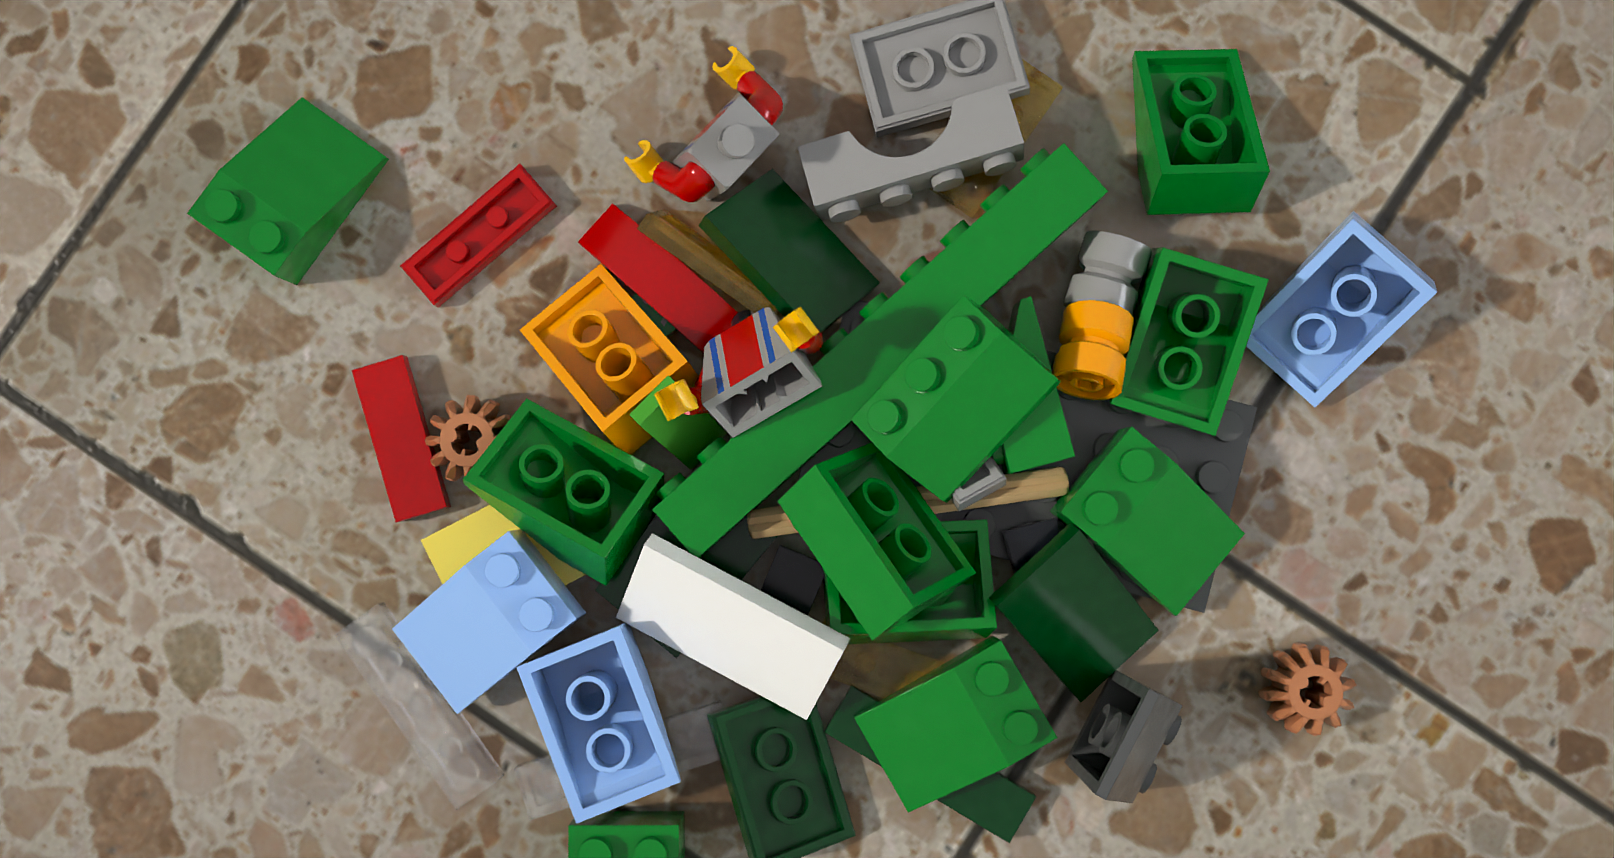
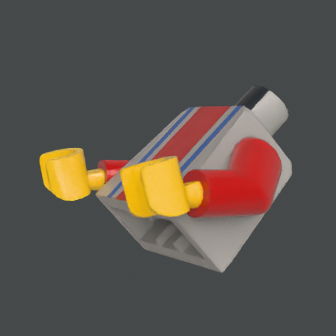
M730 46L728 48L733 57L726 66L719 67L714 62L712 68L732 89H738L739 92L672 163L663 161L648 140H642L638 143L644 152L640 157L636 159L624 157L626 164L642 183L654 181L659 187L689 203L697 202L702 198L710 201L725 192L780 134L772 125L783 111L781 97L754 71V66L736 47Z
M801 306L781 320L770 307L762 308L757 312L743 310L733 317L731 328L712 338L705 345L703 368L694 387H688L685 379H682L659 390L654 396L667 421H671L683 413L685 415L710 413L730 436L734 438L822 387L821 380L805 353L814 354L821 348L823 343L822 334Z

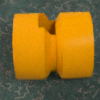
M1096 300L1077 301L1069 304L1064 309L1059 333V341L1062 345L1059 352L1055 355L1052 373L1061 381L1056 387L1058 390L1071 396L1090 400H1107L1115 398L1122 393L1126 371V358L1124 355L1129 351L1134 325V317L1129 311L1118 305Z

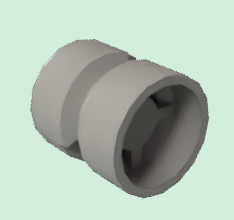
M1087 231L1078 255L1079 265L1084 272L1074 274L1071 277L1063 305L1067 307L1071 303L1083 300L1105 301L1122 307L1133 316L1139 294L1131 284L1142 281L1143 276L1146 275L1153 251L1147 245L1119 234Z

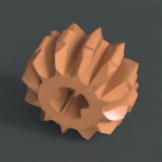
M467 395L464 401V408L453 400L445 403L449 420L436 415L430 419L433 426L441 429L440 436L431 435L425 439L426 445L441 447V451L435 454L430 462L434 467L444 466L449 463L445 476L447 480L457 481L463 474L465 477L512 417V415L506 414L496 418L500 406L497 401L490 399L481 408L478 396ZM468 430L482 434V437L476 441L478 451L464 448V444L470 440L467 433Z
M1301 642L1293 643L1291 656L1280 650L1273 652L1274 661L1278 668L1273 670L1264 667L1260 670L1261 675L1272 680L1271 686L1263 687L1258 691L1260 698L1266 701H1273L1268 708V716L1276 721L1284 719V728L1295 734L1304 727L1307 733L1313 736L1321 735L1323 722L1334 728L1342 726L1340 717L1336 712L1338 708L1344 710L1355 708L1353 702L1343 698V692L1357 686L1353 679L1341 676L1348 665L1345 660L1338 657L1330 658L1329 648L1317 644L1309 650L1307 645ZM1309 680L1313 681V688L1305 691V698L1301 697L1300 689L1308 687Z

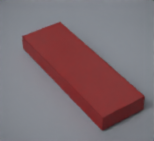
M518 164L402 263L400 267L431 303L439 308L556 208L557 205L521 164Z
M400 355L352 370L395 522H403L451 507L440 467H434L430 462L436 453L434 446H428L425 443V439L430 436V432L408 357Z

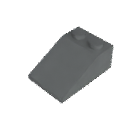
M1116 670L1108 677L1065 760L1066 765L1095 795L1109 801L1133 803L1138 792L1145 793L1153 782L1157 770V765L1153 762L1162 745H1169L1177 735L1182 721L1181 716L1178 714L1183 705Z

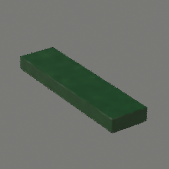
M851 684L825 727V733L881 766L854 719L855 715L876 704L879 700ZM996 772L937 800L1010 843L1036 799V795L1003 774Z

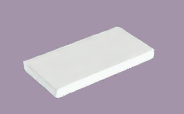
M653 533L643 546L616 616L617 619L805 720L808 719L850 640L849 637Z

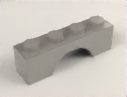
M1002 83L954 98L949 122L941 136L928 148L916 154L904 157H888L876 154L861 145L850 131L798 146V151L812 201L819 218L822 221L830 218L831 222H843L860 215L862 208L879 203L883 207L903 204L913 197L912 193L932 187L937 192L953 189L964 182V178L982 172H985L987 176L1006 173L1016 167V162L1024 160V140L1007 85Z

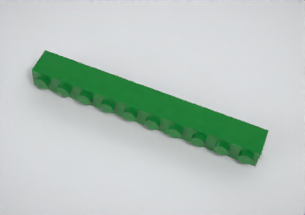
M1065 143L1059 146L1052 154H1049L1045 148L1036 153L1020 169L1025 176L1024 179L1011 190L1005 184L998 187L981 203L980 207L985 213L971 226L964 219L960 221L940 240V243L945 247L942 252L930 262L924 255L917 259L899 277L905 284L890 298L884 292L878 294L859 312L865 319L849 334L842 327L822 344L819 350L824 357L812 366L821 380L822 387L730 439L728 442L722 436L718 437L697 456L702 465L687 479L679 472L657 491L656 495L662 501L652 510L692 555L698 558L702 557L740 523L751 510L758 507L852 423V417L963 295L983 306L1104 197L1108 190Z

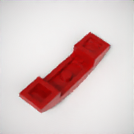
M613 203L578 241L584 249L624 282L703 354L704 347L709 340L731 328V321L738 312Z

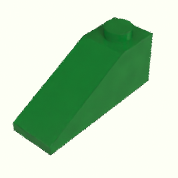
M1032 297L1020 299L1012 308L1008 331L1052 372ZM1057 388L1043 400L992 455L997 465H1001L1003 474H1012L1075 457Z

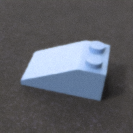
M1353 211L1258 310L1246 347L1312 406L1316 407L1437 293L1435 281Z
M519 529L506 532L465 564L392 630L453 710L459 714L514 671L517 666L523 664L583 617L586 612L527 535Z
M622 623L516 667L576 824L681 782L651 680L630 625Z

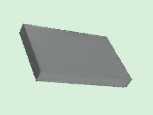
M967 0L849 35L876 137L948 118L951 116L954 98L1002 83H1006L1011 99L1030 94V85L1005 0Z

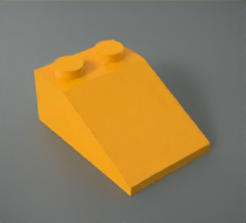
M599 264L520 329L521 333L600 430L617 448L630 455L651 439L652 436L629 414L668 375L675 382L685 379L688 387H694L699 377L686 358L602 264Z

